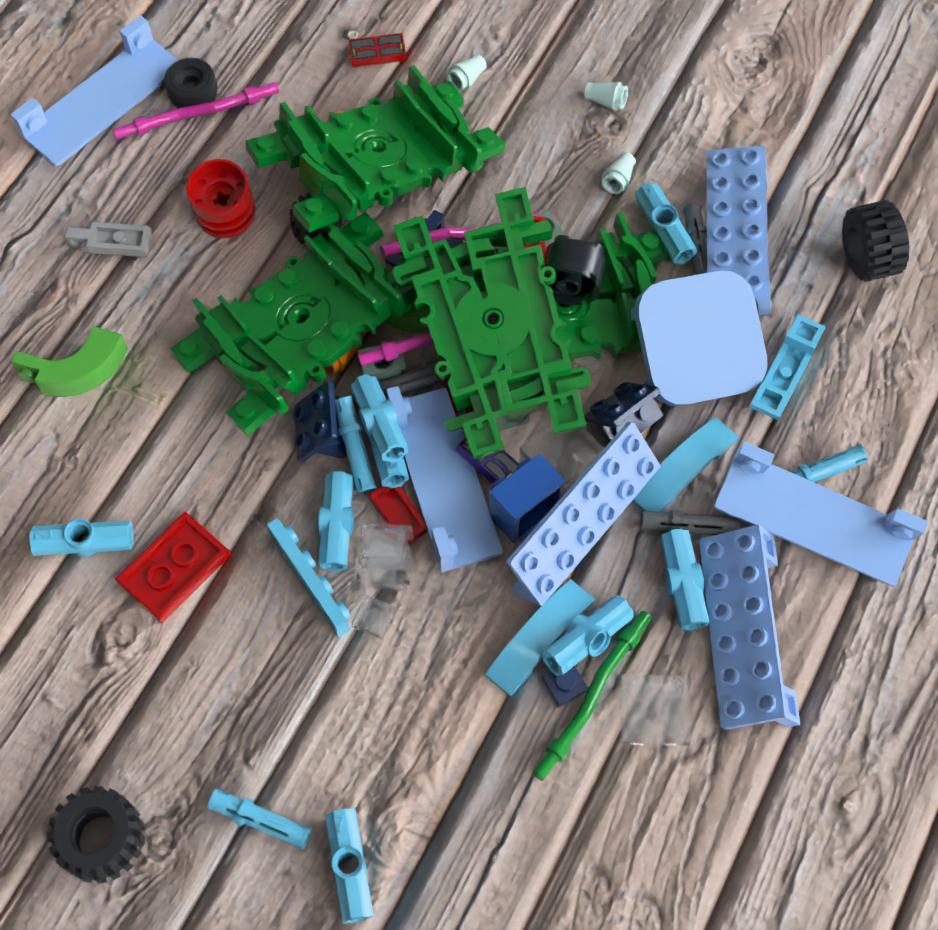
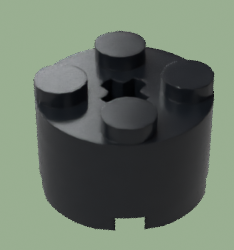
M558 235L555 237L554 242L548 245L544 255L543 267L550 266L556 272L555 282L547 285L552 288L556 302L577 306L582 305L583 300L591 298L590 302H593L597 299L606 263L605 256L602 253L603 247L599 243L572 239L567 235Z

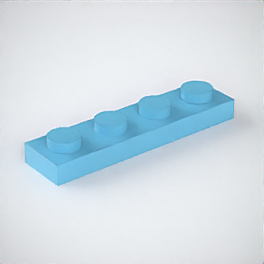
M278 518L267 524L271 538L337 636L340 638L350 631L348 619L351 618L348 610L341 601L335 603L330 595L333 589L325 576L322 575L318 578L312 569L316 567V564L308 551L304 550L301 552L295 544L299 542V539L290 525L284 527Z

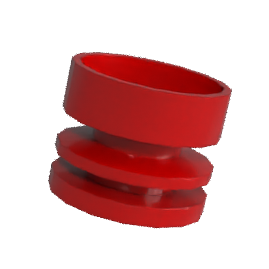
M214 159L202 163L193 170L188 177L186 191L197 223L203 231L213 237L229 238L238 236L247 230L254 221L256 207L247 175L242 168L230 160Z

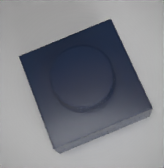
M575 665L563 675L556 676L551 671L542 675V680L558 708L588 691V687Z

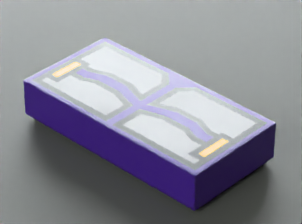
M466 437L455 449L456 452L493 484L501 477L508 478L516 472L515 470L519 465L505 450L474 460Z

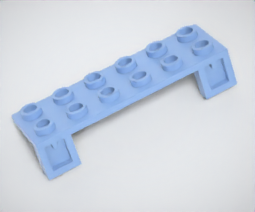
M141 15L119 31L125 50L47 111L43 112L40 103L32 97L10 114L19 135L55 167L61 165L165 83L164 79L167 69L174 62L178 61V59L153 40L148 21Z
M765 145L708 150L706 152L707 273L732 271L742 276L750 284L755 302L758 304L759 315H771L767 224L768 186Z
M399 386L386 389L387 400L390 399L395 408L399 428L408 445L409 452L404 455V459L441 573L501 556L502 547L475 468L455 451L457 445L464 439L462 430L448 432L444 421L456 417L446 388L409 398L408 396L402 397Z
M627 422L508 558L507 564L519 579L511 588L517 597L543 606L661 467L634 423Z
M747 442L741 445L735 454L714 504L716 510L753 526L760 524L775 536L891 587L897 584L913 540L924 534L928 521L898 508L887 515L772 465L771 463L775 455Z
M758 524L700 539L699 545L721 728L729 730L776 721L786 727L800 725L796 692L783 685L767 568L778 566L774 535Z

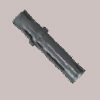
M689 204L683 208L686 232L697 249V254L691 259L694 275L707 273V227L704 226L701 212L702 207L699 204Z
M642 510L640 529L641 531L664 532L683 529L689 530V533L718 535L740 529V520L734 517L679 514L678 510H671L670 513Z

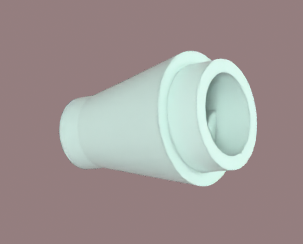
M475 55L470 59L452 65L446 74L447 82L450 81L458 91L467 90L479 74L486 69V62L482 56Z
M588 82L585 87L584 98L615 111L617 108H624L628 96V87L623 86L621 82Z
M622 153L603 172L602 186L607 192L620 194L628 188L633 166L636 163L633 155Z

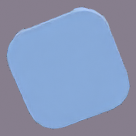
M715 271L665 280L643 289V292L637 297L635 305L631 309V321H636L648 381H645L644 384L658 386L661 393L656 398L660 402L667 404V407H679L746 393L755 389L763 381L767 371V354L755 297L750 284L742 276L732 271Z

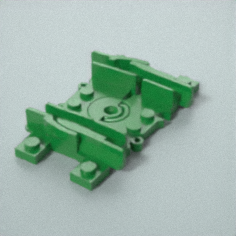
M415 65L409 66L408 85L404 86L400 80L394 81L393 98L388 99L386 104H383V101L379 98H372L369 101V105L338 114L329 112V122L320 121L310 106L304 107V115L296 117L286 102L279 103V120L274 122L276 132L246 140V151L258 168L284 160L291 169L299 167V181L313 197L294 204L293 214L310 233L339 221V214L345 220H352L356 218L357 209L361 212L373 207L376 200H378L381 206L387 207L392 204L393 196L402 195L421 186L431 187V176H436L444 182L445 176L462 170V166L468 172L478 171L483 167L482 161L504 152L505 143L489 126L469 134L468 125L458 109L463 107L464 98L454 85L449 81L431 87Z
M526 187L495 194L501 223L464 232L466 242L452 249L446 239L432 243L423 215L393 225L406 262L393 268L396 284L399 289L414 285L417 299L414 303L416 309L421 307L430 309V314L425 318H421L420 322L421 325L429 328L438 357L445 360L439 361L435 365L436 375L440 379L450 377L448 386L457 411L471 406L474 410L446 420L444 423L448 432L464 429L474 460L505 450L495 420L507 415L509 419H515L548 406L555 435L586 428L578 389L590 386L591 378L588 369L585 367L572 369L567 351L571 345V340L561 341L555 336L559 330L566 329V322L559 319L552 288L547 286L555 282V270L550 266L543 267L544 257L541 245L524 248L526 245L552 239V228L548 221L534 223ZM493 247H507L508 251L495 254ZM471 265L474 278L463 275L460 268ZM484 281L486 291L480 293L476 282ZM495 314L499 317V321L492 325L488 323L487 318ZM442 368H446L445 372H440Z
M366 212L341 229H338L334 223L322 227L328 234L330 242L321 234L313 239L308 235L303 237L309 249L304 255V260L301 261L298 256L289 257L286 261L288 269L279 271L257 288H248L251 298L247 302H240L235 297L233 304L230 306L223 296L220 295L217 297L220 304L211 309L197 298L192 301L199 312L195 320L200 328L170 349L188 373H191L212 357H215L220 364L224 365L230 377L247 392L244 397L225 413L247 436L273 416L275 412L281 415L289 410L283 397L275 390L278 386L288 389L296 396L307 387L310 377L315 383L324 381L326 372L323 367H330L352 347L363 345L358 336L360 332L368 330L375 335L376 327L392 313L397 317H401L411 309V303L408 300L416 294L414 285L399 289L393 271L388 274L387 269L380 264L375 255L368 249L369 246L384 237L382 228ZM301 318H308L305 322L298 323ZM255 364L265 369L263 371H259Z
M623 212L616 214L613 224L620 242L619 244L616 243L613 232L605 233L604 228L598 229L595 242L603 247L602 253L605 256L606 263L597 299L593 302H590L591 298L583 300L582 305H569L567 308L559 306L558 302L555 301L559 319L566 322V329L559 330L555 336L561 341L571 340V345L567 350L569 359L591 356L599 360L602 353L601 349L603 348L611 350L613 358H616L620 353L641 350L636 321H631V309L634 307L636 299L643 292V289L655 284L657 274L652 263L665 261L668 253L655 231L631 235ZM502 247L496 248V254L503 253ZM471 265L460 268L463 275L474 278ZM484 281L476 282L480 293L486 291ZM499 317L489 320L488 323L492 325L498 323Z

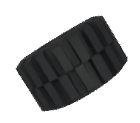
M883 200L849 208L846 211L842 225L843 248L847 261L858 279L868 282L903 273L909 260V237L903 217L895 204L889 200Z
M95 786L94 791H91L88 787L79 789L80 795L77 797L73 793L66 797L68 803L65 806L59 803L55 808L59 813L57 818H50L48 825L53 828V832H47V841L53 844V846L49 847V851L57 859L55 862L61 868L85 882L91 883L94 880L97 883H106L107 877L115 880L121 877L119 873L121 869L124 868L128 872L133 867L129 863L133 857L139 859L142 852L138 849V845H144L145 836L141 833L142 830H145L144 822L139 818L140 814L137 809L117 791L111 788L107 791L103 786ZM111 817L114 822V834L109 844L99 852L92 854L83 853L80 848V836L84 827L95 818Z

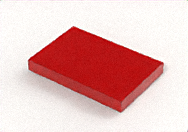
M184 512L115 578V581L162 624L232 554L229 549L187 512Z

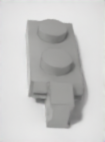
M91 222V225H86L85 229L68 227L66 239L69 247L80 248L84 252L148 257L152 231L151 227L144 225Z

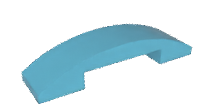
M799 314L796 316L772 366L749 406L750 408L779 420L826 326Z
M715 417L693 433L660 464L661 467L632 501L642 510L663 512L676 500L677 494L715 458L719 459L739 440V436Z
M570 579L527 621L485 673V676L511 697L532 674V669L542 659V652L560 639L566 632L570 621L579 614H585L595 603L596 599Z

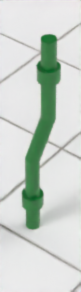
M641 611L629 628H624L616 638L618 643L597 669L578 712L560 736L552 739L545 749L546 755L532 772L537 779L544 781L555 764L562 762L570 751L569 745L590 718L608 677L627 651H632L640 641L639 635L652 619L651 615L646 611Z

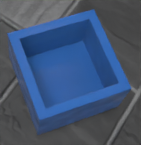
M538 454L532 460L530 458L523 460L517 466L516 472L508 478H499L490 488L489 512L491 518L513 544L534 529L564 495L566 481L541 454Z

